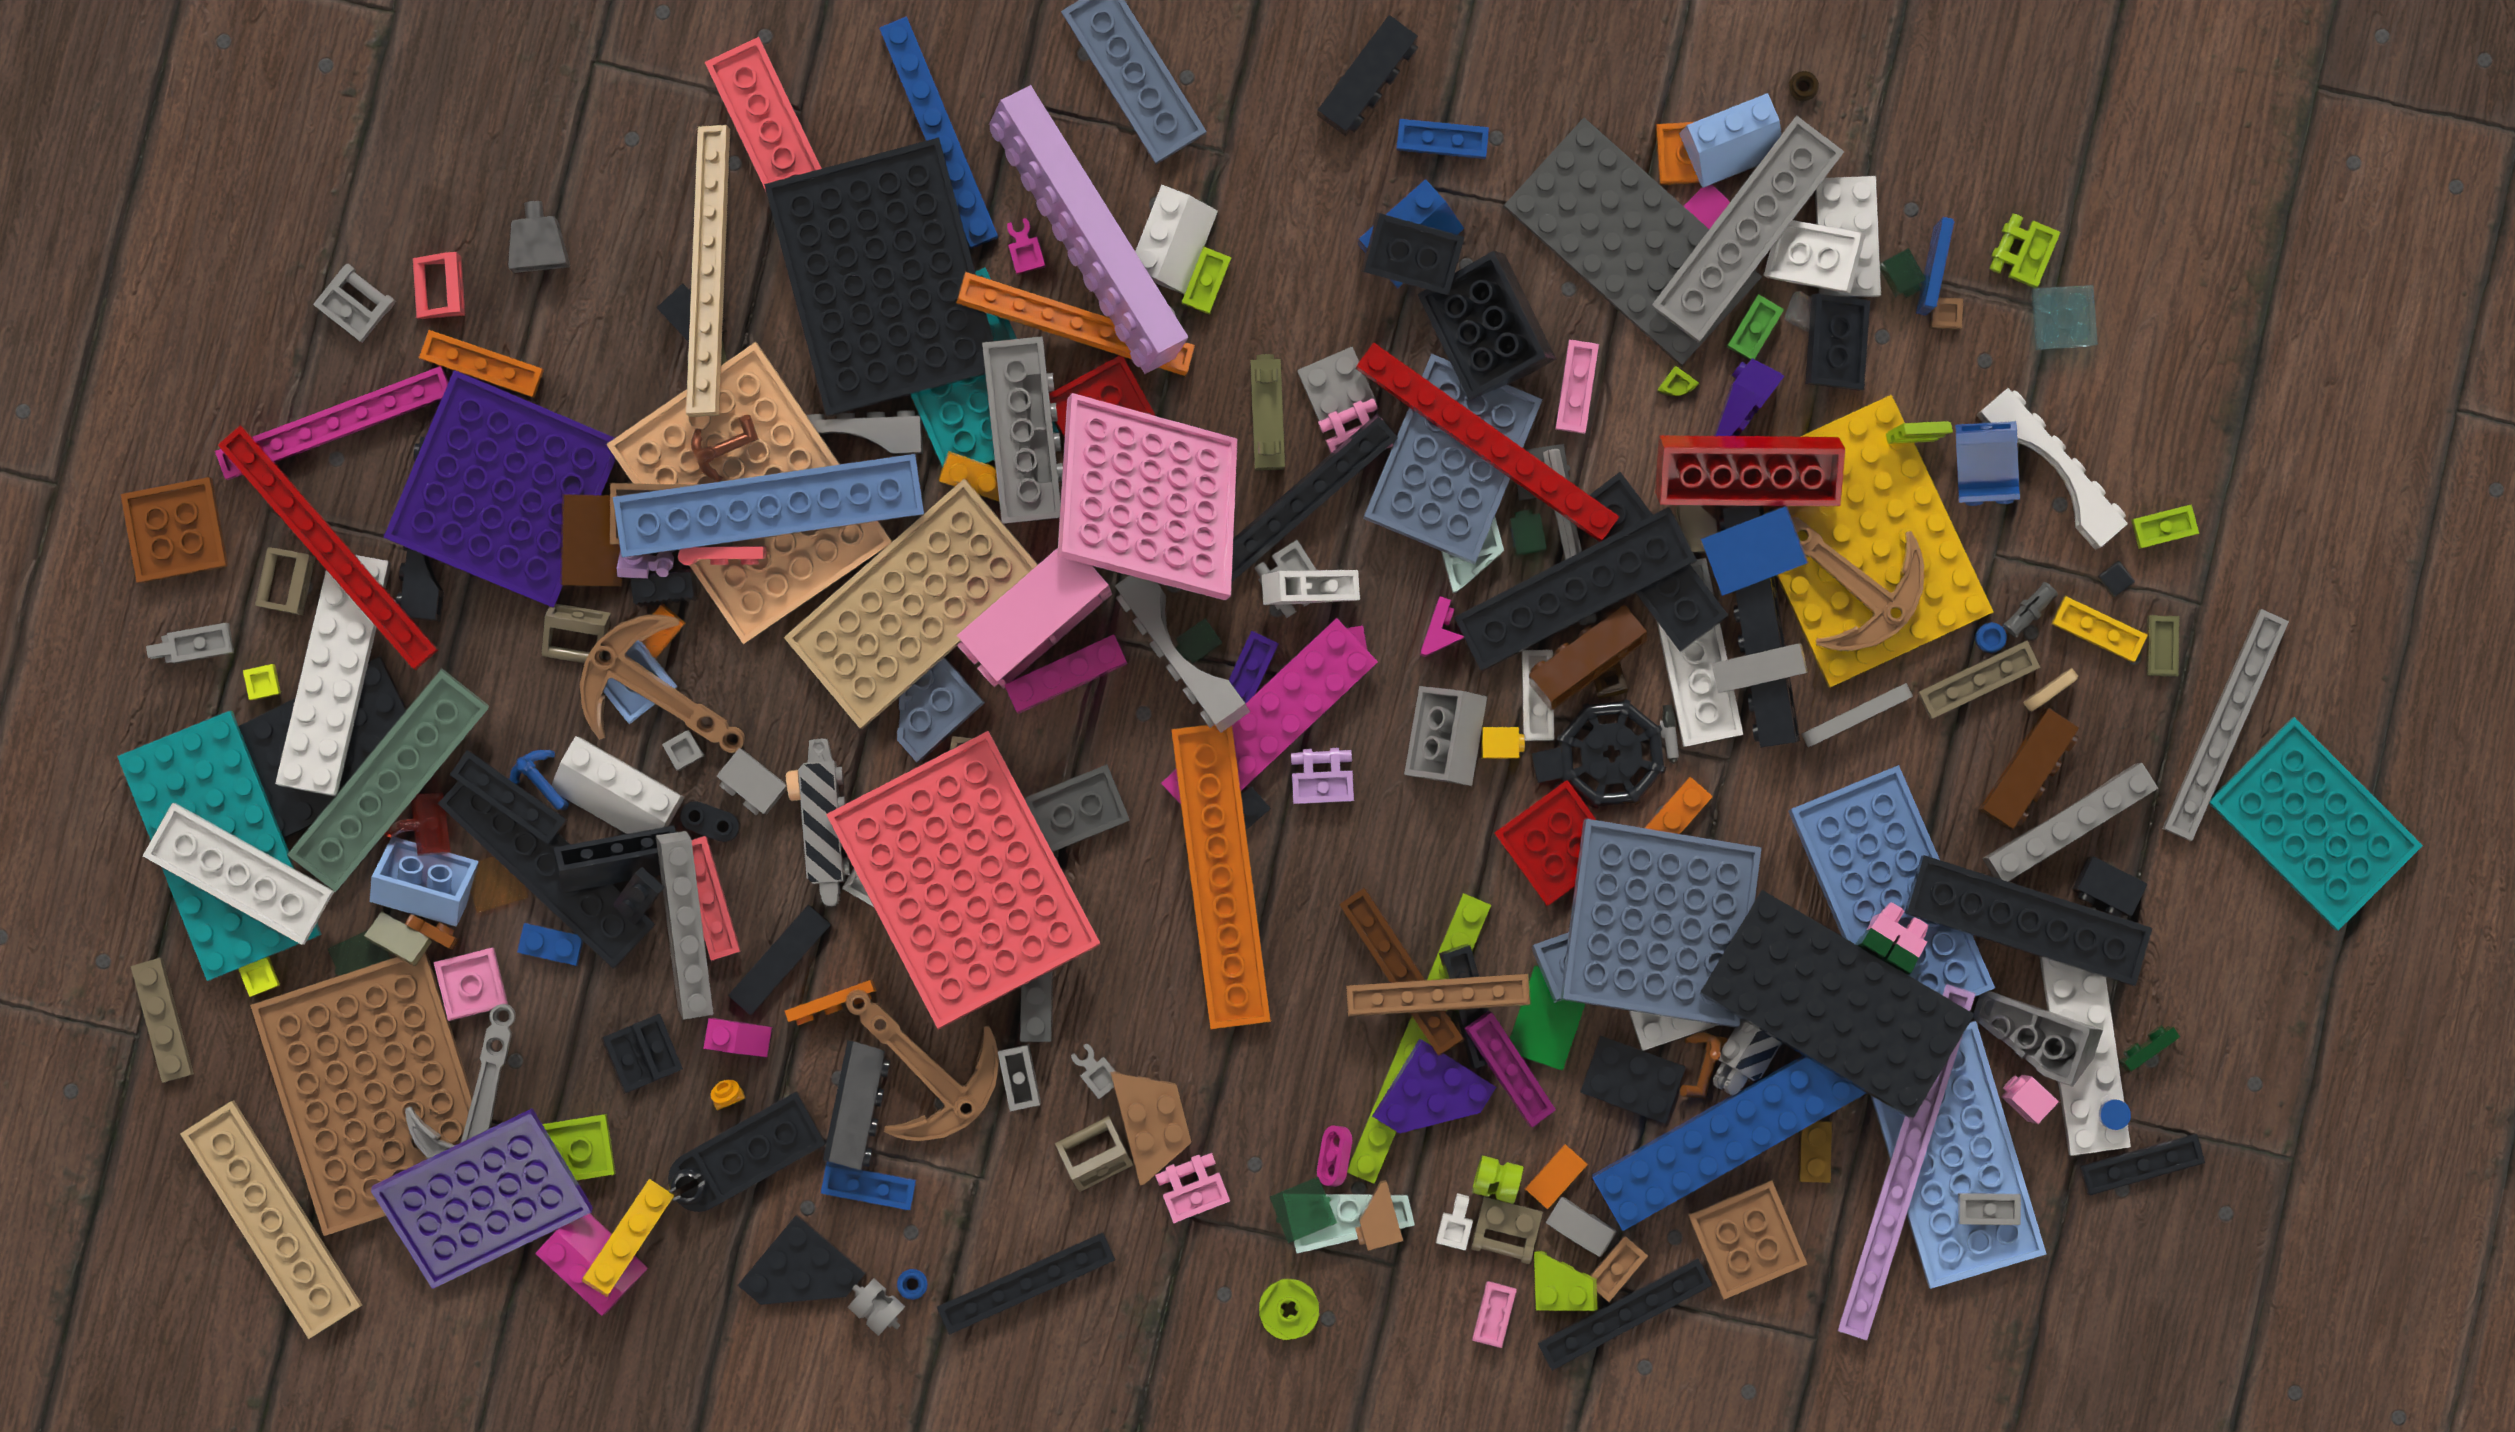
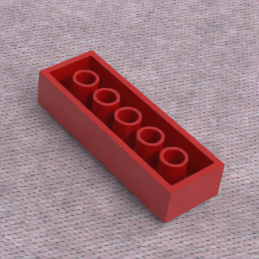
M1659 435L1655 494L1660 505L1841 506L1845 447L1839 437Z

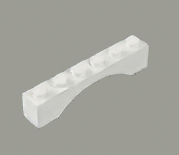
M2007 388L1977 414V417L1983 423L2016 421L2017 443L2034 450L2056 469L2071 496L2075 512V528L2095 550L2101 548L2128 524L2123 519L2126 517L2125 513L2117 504L2113 503L2111 505L2104 497L2106 494L2105 490L2096 481L2091 482L2085 476L2084 472L2086 470L2076 458L2070 459L2064 452L2066 447L2057 436L2051 437L2044 429L2046 424L2036 413L2031 414L2025 408L2026 401L2017 391L2011 392Z

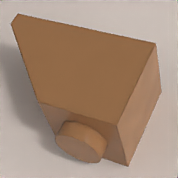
M1386 1180L1378 1184L1359 1218L1361 1226L1355 1228L1359 1244H1366L1368 1251L1403 1241Z

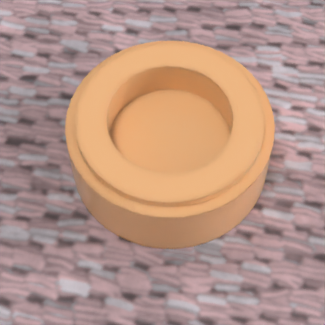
M798 770L788 771L786 773V783L789 800H801Z

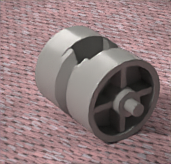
M875 1278L865 1288L863 1286L860 1288L858 1285L852 1288L856 1292V1298L847 1308L859 1319L865 1317L867 1319L866 1325L879 1336L887 1326L889 1328L893 1326L896 1330L900 1327L896 1316L905 1306L893 1295L886 1296V1288Z

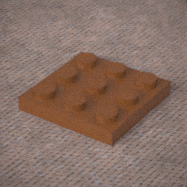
M211 477L120 494L137 583L228 566Z

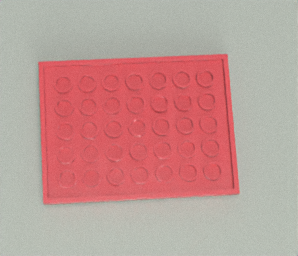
M989 731L826 814L938 1030L1101 945Z

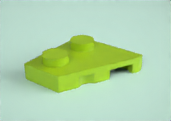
M1543 1251L1534 1252L1536 1310H1597V1279L1586 1273H1580L1574 1267L1547 1256V1253Z

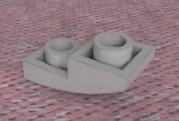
M1565 1197L1560 1198L1546 1221L1555 1230L1599 1257L1603 1255L1617 1232L1595 1215L1588 1214Z

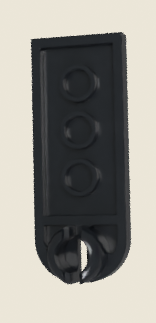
M796 1091L676 1159L668 1175L669 1192L672 1193L696 1179L699 1183L697 1186L673 1199L687 1210L694 1212L706 1211L824 1146L826 1142L801 1096Z

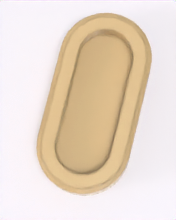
M2070 668L2023 702L2024 705L2031 712L2036 710L2078 679V675L2073 668Z

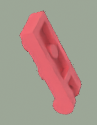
M701 546L686 548L679 551L678 559L683 565L695 564L699 559H710V565H729L728 559H740L741 565H758L759 559L766 558V546Z

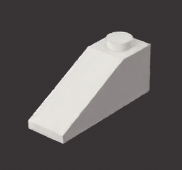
M1358 570L1277 571L1262 575L1263 605L1360 600Z

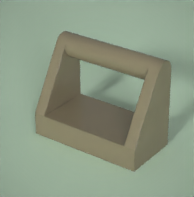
M267 547L255 606L303 616L316 557L309 554ZM278 556L296 559L286 605L268 602Z
M555 603L554 608L549 607L545 614L542 656L585 664L590 652L551 646L554 628L598 635V642L609 631L611 613ZM602 651V652H601V657H602L603 659H604V653H605V651Z
M1110 1116L1055 1143L1071 1180L1079 1192L1133 1166L1131 1158ZM1109 1130L1116 1146L1074 1167L1066 1151Z

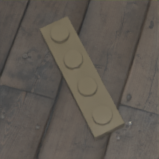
M2027 640L1917 693L1929 718L1933 719L2041 667Z
M163 958L131 966L162 1083L193 1075L194 1072Z

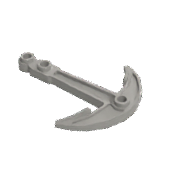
M497 1005L490 1012L492 1025L486 1029L480 1056L482 1064L461 1143L491 1128L501 1069L506 1063L512 1037L509 1027L516 1019L515 1010L510 1005ZM502 1010L507 1011L509 1014V1019L506 1022L499 1019V1013ZM495 1040H499L502 1043V1049L498 1052L492 1048V1043ZM412 1107L405 1109L410 1134L417 1147L427 1159L455 1146L439 1139L441 1135L425 1124Z

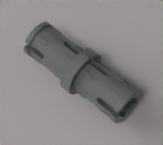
M2043 582L2040 588L2028 600H2023L2020 603V608L2003 624L2005 630L2013 637L2018 638L2019 634L2033 620H2038L2041 617L2043 609L2058 596L2057 591L2050 584Z

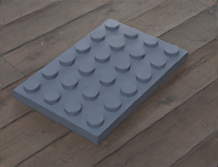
M1431 354L1422 377L1523 448L1543 399L1506 384L1473 400H1469L1451 362ZM1409 407L1397 435L1398 439L1395 440L1363 519L1475 565L1510 478Z

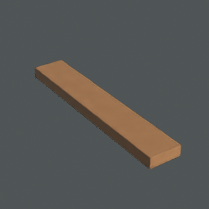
M1529 974L1346 986L1349 1017L1531 1005Z

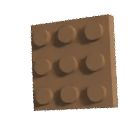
M1772 1180L1688 1214V1218L1723 1300L1808 1265Z

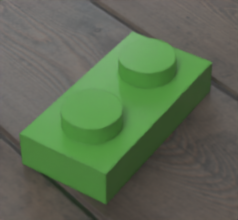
M1758 294L1727 347L1749 361L1752 358L1755 359L1784 309Z

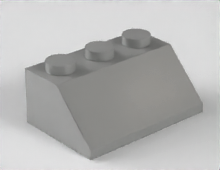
M1419 686L1404 775L1472 786L1487 697L1460 690Z

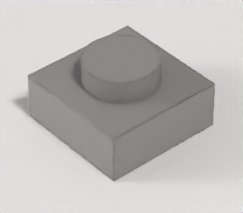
M690 730L662 744L677 771L704 757Z

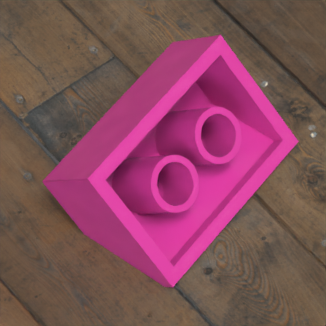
M589 1213L560 1227L535 1254L603 1316L645 1273L648 1267L634 1256L607 1297L582 1282V1278L612 1235Z

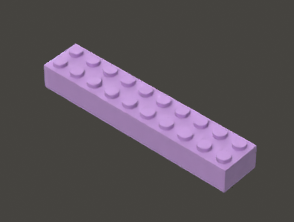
M1030 85L1001 99L989 123L993 138L996 141H1000L1004 147L1008 162L1017 168L1021 175L1023 186L1034 195L1037 200L1038 210L1043 216H1047L1052 224V231L1057 240L1062 241L1067 248L1071 263L1074 266H1078L1083 274L1086 287L1097 296L1101 311L1112 320L1115 325L1116 335L1122 342L1125 341L1130 349V355L1134 364L1137 367H1141L1146 374L1175 359L1188 339L1186 332L1032 86Z

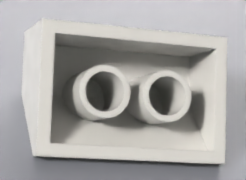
M1164 185L1160 187L1135 252L1154 283L1185 295L1218 211L1188 194Z

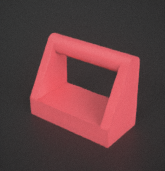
M447 252L413 258L416 318L465 316L461 256L457 252ZM445 264L448 306L428 310L425 265Z

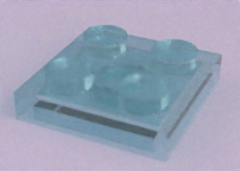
M2093 285L2032 289L2036 350L2098 345Z

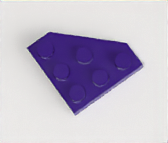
M1419 1039L1372 1117L1394 1131L1403 1133L1481 1113L1496 1086L1447 1055L1442 1054L1438 1056L1431 1045Z

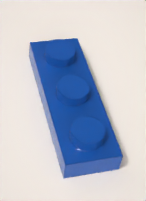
M1399 119L1396 150L1486 159L1489 127Z
M826 1166L821 1194L911 1210L916 1180L867 1170L859 1173Z

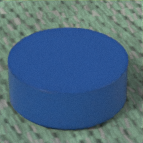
M1993 622L1980 626L1975 634V642L1978 648L1986 653H1994L2001 650L2007 640L2004 628Z
M2107 1100L2099 1109L2100 1122L2108 1129L2120 1130L2127 1126L2130 1121L2131 1111L2128 1105L2121 1100Z

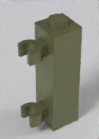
M1273 354L1256 355V360H1250L1255 471L1285 470L1281 359H1274Z

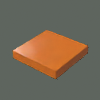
M1693 122L1656 124L1659 185L1700 183L1679 135L1686 125Z

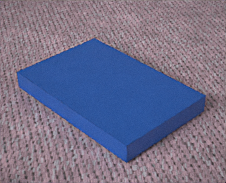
M1942 217L1933 228L1916 314L1926 316L1937 307L1954 221L1951 218Z
M1787 506L1701 539L1722 596L1808 564Z

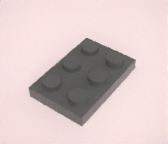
M1108 765L1024 798L1052 852L1130 821Z

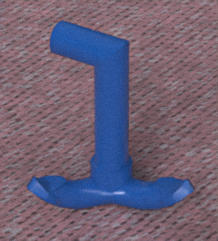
M536 750L518 758L511 770L510 780L518 785L521 773H523L555 809L560 811L567 810L569 806L568 801L556 792L533 763L538 760L544 761L549 757H555V752L551 750Z

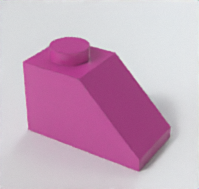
M708 1018L704 1049L768 1057L772 1027Z

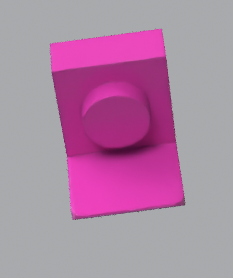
M1441 596L1438 598L1420 656L1426 657L1464 638L1462 635L1442 629L1443 624L1449 626L1454 612V608L1449 607L1450 599Z

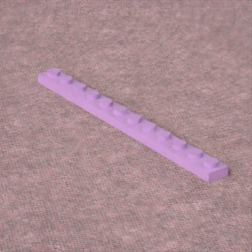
M1946 984L1943 996L1968 1011L1971 1010L1976 993ZM1962 1037L1913 1120L1907 1116L1904 1117L1838 1328L1840 1332L1864 1340L1868 1339Z

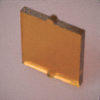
M494 856L479 860L470 890L477 913L528 898L525 885Z

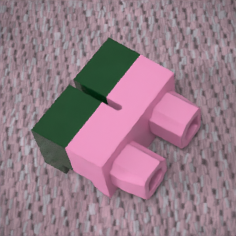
M1891 902L1881 913L1872 917L1870 925L1864 934L1860 936L1856 945L1909 975L1927 944L1924 937L1929 925L1920 919L1913 918L1907 928L1901 926L1898 922L1904 910Z

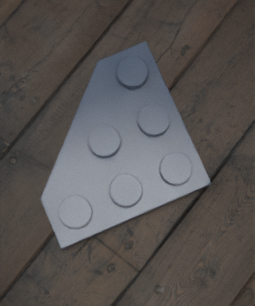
M946 657L899 697L900 720L897 741L917 763H920L985 703Z

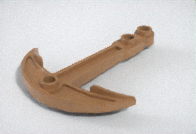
M1773 506L1769 509L1767 513H1770L1785 506ZM1791 517L1796 532L1805 531L1808 535L1806 541H1800L1806 557H1811L1873 613V617L1862 627L1858 628L1855 626L1838 635L1817 638L1816 645L1837 651H1855L1876 646L1896 634L1909 621L1916 610L1924 584L1923 557L1918 542L1911 531L1905 532V556L1900 575H1903L1894 592L1891 593L1824 543L1822 537L1800 518ZM1892 608L1900 609V618L1895 619L1891 616L1890 611Z
M644 615L622 622L602 636L590 651L585 661L580 681L581 703L585 718L599 740L605 738L603 713L606 695L602 693L609 678L617 680L685 721L687 727L710 742H719L721 748L726 752L734 753L739 748H742L745 736L742 730L737 727H729L727 720L704 705L694 703L626 654L637 640L642 642L661 630L678 626L680 624L679 618L665 615ZM608 651L611 659L604 660L601 657V652ZM704 717L711 718L713 725L705 726L702 719ZM732 733L737 735L738 742H730L728 735Z
M857 989L847 995L846 1006L849 1012L859 1015L860 1022L881 1043L887 1044L944 1103V1106L928 1119L924 1115L906 1123L888 1125L884 1127L885 1133L912 1141L944 1138L965 1128L979 1116L986 1107L996 1086L999 1065L998 1048L989 1025L983 1026L982 1046L974 1065L976 1071L965 1085H961L900 1030L899 1024L877 1003H871L865 991ZM856 998L864 1000L862 1008L857 1009L853 1006V1001ZM878 1019H883L886 1022L885 1027L881 1030L874 1027V1023ZM969 1103L972 1109L968 1113H963L960 1110L961 1105Z

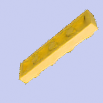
M649 1179L581 1281L607 1297L673 1199L674 1194Z

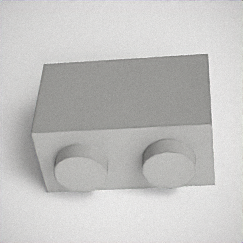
M741 748L735 752L717 775L722 780L719 786L731 796H734L736 792L745 799L743 805L755 815L759 812L767 815L787 790L786 783Z
M1024 1045L998 1051L1010 1111L1041 1105L1030 1046Z

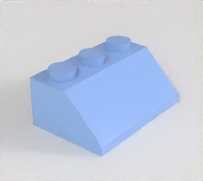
M1767 93L1688 124L1679 135L1702 188L1757 167L1780 138L1781 127L1778 115Z
M392 836L372 875L369 902L457 927L466 908L479 861Z

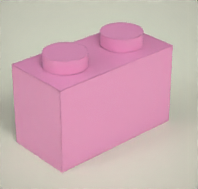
M2016 1075L2013 1076L2003 1087L2006 1092L2001 1096L2027 1122L2039 1124L2059 1102L2032 1076L2021 1075L2019 1078Z

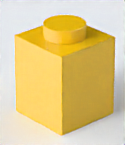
M1519 727L1482 728L1481 759H1518L1519 752H1524L1525 736L1524 734H1519Z

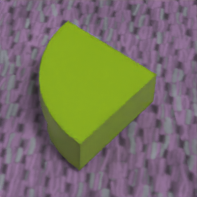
M1674 366L1657 391L1667 396H1682L1694 390L1699 382L1677 366Z

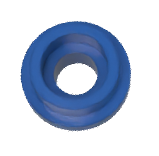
M917 1269L904 1271L897 1281L899 1293L911 1300L920 1298L926 1292L928 1286L926 1276ZM911 1278L918 1281V1287L914 1290L907 1286V1281Z

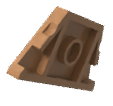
M1115 1071L1110 1072L1138 1182L1140 1185H1144L1191 1144L1176 1083L1156 1081L1141 1076L1135 1077Z

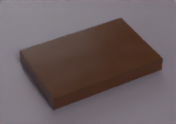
M562 494L560 585L622 586V577H617V564L621 550L620 544H610V495Z

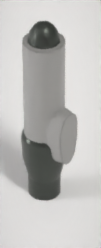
M1672 704L1663 705L1662 720H1660V725L1663 729L1661 736L1665 738L1667 759H1669L1670 763L1675 764L1679 758L1676 719Z

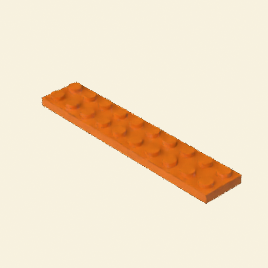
M1208 725L1171 729L1210 1029L1271 1022L1232 725L1221 733L1215 725L1211 728Z

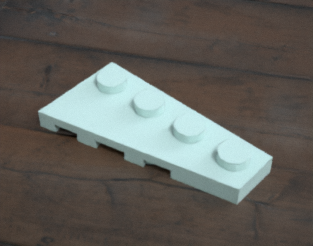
M1283 1194L1296 1252L1301 1253L1358 1239L1355 1228L1361 1226L1359 1218L1372 1195ZM1391 1195L1399 1228L1414 1226L1408 1195Z

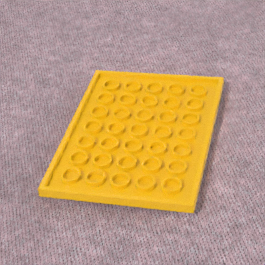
M1892 395L1800 436L1840 438L1845 447L1841 506H1787L1791 517L1800 518L1822 537L1824 543L1891 593L1894 592L1903 575H1900L1905 556V532L1911 531L1920 547L1924 562L1923 591L1916 610L1909 621L1896 634L1878 645L1855 651L1827 649L1816 645V639L1838 635L1855 626L1858 628L1862 627L1873 617L1871 610L1811 557H1806L1808 564L1776 575L1829 688L1993 613V609L1915 443L1888 444L1886 433L1905 423ZM1763 506L1764 514H1767L1773 506ZM1805 531L1797 532L1800 541L1808 539ZM1891 609L1890 614L1893 618L1898 619L1901 617L1900 609Z

